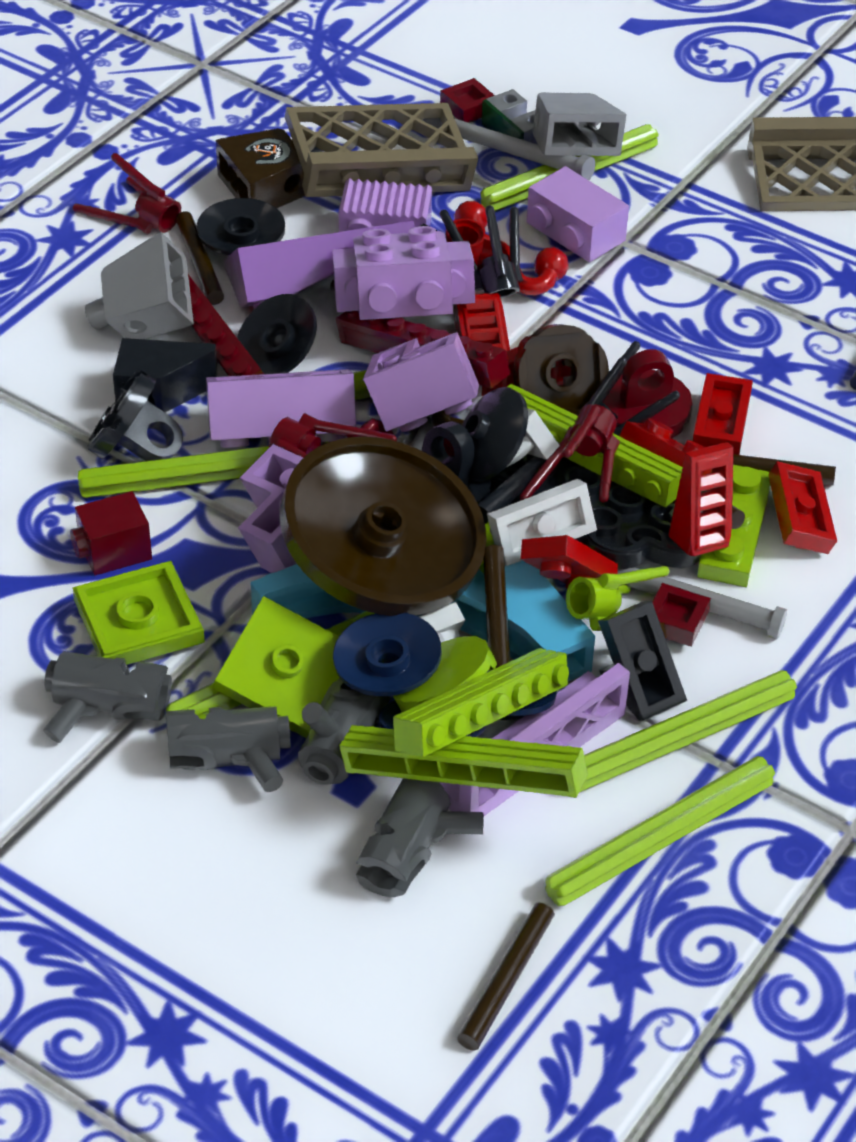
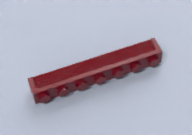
M188 274L194 322L191 327L203 343L216 344L217 362L228 376L264 374Z
M345 311L335 318L341 343L374 353L382 352L417 338L419 345L422 346L450 335L446 330H437L426 327L422 323L409 322L402 317L360 320L359 311ZM459 336L479 385L492 389L510 375L505 349L492 346L491 343L471 340L467 336Z

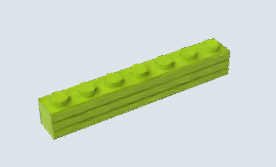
M513 384L507 386L524 397L527 408L536 411L553 437L560 443L568 428L573 426L577 415ZM613 433V436L620 441V444L614 456L611 481L663 507H667L676 500L683 467ZM575 451L571 457L567 458L601 475L602 452L588 457Z
M538 648L394 716L395 751L425 757L567 686L569 669L567 667L566 653L553 650L546 651V649Z
M357 725L350 727L349 733L346 734L339 746L346 773L352 774L358 773L552 794L577 798L588 775L583 748L465 736L425 757L395 751L394 729Z

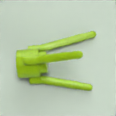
M667 566L619 574L604 573L599 578L578 577L568 586L566 592L567 609L576 619L589 620L593 631H601L598 620L615 614L619 610L622 602L621 594H627L631 591V587L626 584L664 577L669 574L670 570Z

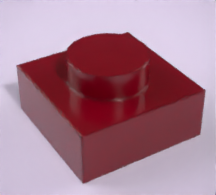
M475 78L440 90V103H448L453 116L458 120L468 123L482 118L483 100L495 95Z
M662 583L652 603L666 639L692 647L709 613L711 598Z

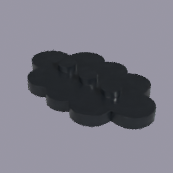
M527 454L516 463L506 467L497 476L489 479L491 482L490 490L494 491L532 458L533 455ZM565 457L559 461L532 495H537L575 479L587 483L597 530L575 540L617 563L618 569L633 568L642 564L645 560L674 568L692 566L700 561L701 555L689 556L669 537L676 500L667 507H663L611 481L608 501L602 503L599 501L601 475ZM518 495V496H517L512 502H510L508 505H511V504H514V503H516V502H519V501H520V499H519V496H520V495Z

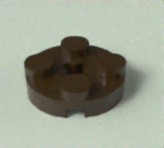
M564 324L548 325L520 341L518 353L513 364V382L515 386L576 415L589 402L608 374L607 356L601 345L595 342L587 334L588 332L583 329ZM562 359V364L571 368V375L563 377V385L557 386L556 379L551 378V368L555 367L556 361Z

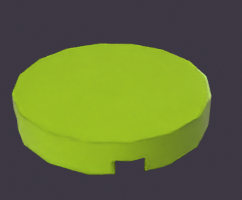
M463 636L441 642V661L432 677L412 691L393 696L401 712L487 673L488 670L495 669L497 663L486 640L477 636Z

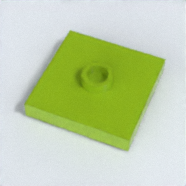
M172 561L72 587L75 604L98 657L111 659L125 658L128 665L205 643L204 629Z
M263 596L214 680L212 688L249 708L276 706L277 716H288L289 729L307 738L311 727L302 718L303 708L311 702L321 704L328 688L340 678L335 670L333 661V650L339 636Z

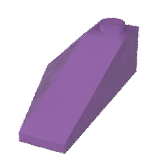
M414 220L237 248L224 260L225 269L240 308L253 306L255 309L259 304L271 297L281 294L296 295L333 275L332 250L354 248L353 238L362 236L363 232L372 229L388 230L390 234L409 233V229L415 227Z

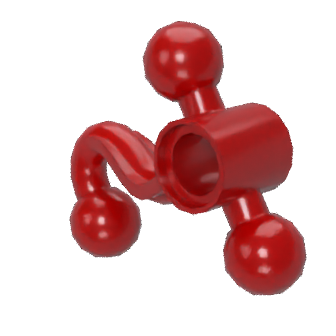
M466 201L456 209L453 222L463 240L469 241L474 261L480 270L483 268L481 261L493 256L490 237L485 234V227L488 224L486 208L476 201ZM446 230V242H453ZM501 241L503 254L508 255L510 261V247ZM556 247L545 248L539 251L534 260V269L538 277H527L521 271L523 282L519 283L520 291L517 293L537 296L552 289L556 281L562 279L569 269L568 258L563 251Z

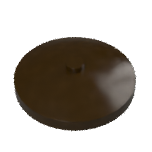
M350 437L319 446L308 453L294 468L281 498L279 510L281 532L284 542L296 564L325 592L350 606L364 611L387 616L403 613L416 616L439 610L451 604L467 590L484 558L487 542L485 522L480 507L468 487L439 460L401 442L378 437Z

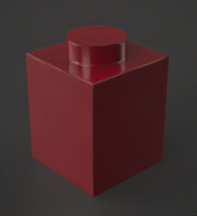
M133 491L75 507L77 528L70 529L72 545L78 559L86 557L94 576L152 560L149 522Z

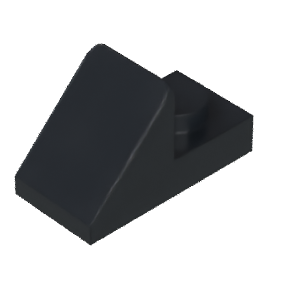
M652 601L640 602L598 620L613 664L600 669V675L617 663L630 672L626 706L638 720L648 719L687 701Z

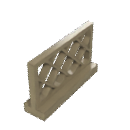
M448 103L286 107L285 120L304 172L302 187L306 197L342 196L345 181L349 178L353 181L360 179L362 182L368 179L371 183L377 180L380 184L383 181H386L388 184L395 182L397 185L402 182L406 186L409 183L414 186L420 184L423 187L428 184L432 187V192L470 191L478 156L474 147L465 146ZM440 118L442 126L438 129L422 121V119ZM382 120H395L403 126L397 130L382 122ZM354 121L362 125V127L356 131L341 122ZM300 122H313L321 126V128L314 132L301 125ZM414 130L429 139L422 143L407 134ZM373 131L388 140L381 144L367 137V135ZM332 132L346 139L347 142L341 146L326 138V136ZM437 143H439V144H441V145H443V146H445V147H447V148H433V147H434ZM398 144V145H400V146H402V147H404V148H406V149H393V148ZM356 146L365 149L363 151H352ZM315 147H317V148H319V149H321V150H323V151H325V152H311V151H312Z
M753 117L747 151L749 160H753L760 211L856 210V191L853 189L856 186V163L850 160L856 159V117ZM765 159H785L786 162L777 168ZM807 159H827L829 161L819 168ZM796 166L811 177L801 184L787 175V173ZM838 166L851 174L852 177L843 183L829 173ZM778 182L792 191V193L788 196H770L769 189ZM820 182L833 190L834 193L832 195L820 196L812 191L811 188Z

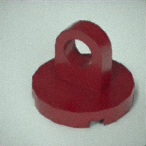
M656 349L640 351L630 357L621 377L603 401L618 416L617 426H619L659 399L664 398L673 391H678L680 398L650 418L671 428L673 433L670 438L680 434L683 431V426L687 422L689 423L693 406L689 389L681 380L674 377L673 368L663 352Z

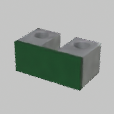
M511 89L483 100L482 125L486 129L537 144L533 135L535 110L527 113V100L519 93Z

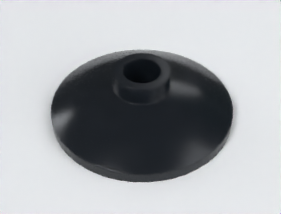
M233 198L220 201L208 207L197 221V233L201 242L209 249L220 254L231 255L237 248L281 241L285 234V219L276 207L267 202L252 198Z
M293 294L276 295L259 304L248 315L239 330L237 338L264 374L289 373L304 360L314 343L317 332L316 315L311 305L300 296Z
M508 387L494 389L484 395L466 416L462 426L469 432L475 447L470 480L483 482L492 479L501 473L517 454L523 442L528 424L527 404L519 392Z

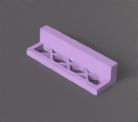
M619 663L598 678L587 671L557 692L555 703L549 709L537 714L523 716L492 739L580 748L625 715L630 672ZM441 783L450 799V811L483 812L484 816L519 792L515 790Z

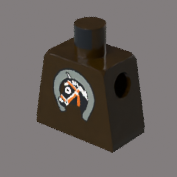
M277 128L216 140L217 175L235 198L257 199L280 208L305 196L302 187L304 172L293 140L285 130ZM315 147L311 152H323V151H322L321 149Z

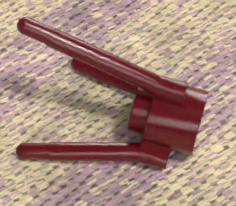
M117 153L111 155L112 161L129 175L126 178V183L140 194L135 204V211L139 214V217L135 218L78 203L72 207L75 212L131 226L145 234H149L153 228L162 233L170 231L176 225V216L181 212L182 208L178 201L166 195L165 190L149 181Z
M597 404L584 406L580 410L573 426L568 428L563 440L559 443L560 446L545 461L520 494V501L531 497L563 456L569 458L576 451L588 457L595 456L600 452L603 453L599 501L602 503L607 502L611 487L614 456L620 444V441L613 436L617 426L614 414L604 406Z
M304 413L299 422L290 417L283 418L271 435L269 448L274 444L304 458L308 453L321 446V439L316 436V431L347 437H378L397 441L395 435L318 420Z

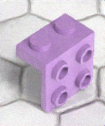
M429 226L414 227L409 229V233L390 234L388 230L372 229L363 232L362 236L353 238L360 320L453 314L451 258L443 232L436 231L435 228Z

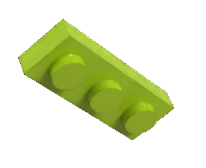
M733 465L732 505L744 512L745 520L739 528L732 529L730 543L727 548L701 555L697 578L747 587L771 490L768 471Z

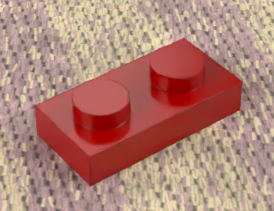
M706 373L693 442L704 447L728 442L734 447L733 454L740 455L753 380Z
M647 418L645 424L626 421L620 437L683 467L686 452L705 448L690 440H687L685 445L670 438L673 433L671 428L650 418ZM712 469L702 471L701 476L710 474Z
M777 461L768 476L783 543L799 549L829 554L837 543V537L821 472Z
M568 535L522 539L520 560L539 569L541 576L558 579L565 583L566 589L578 577L599 578L604 573H618L617 563Z

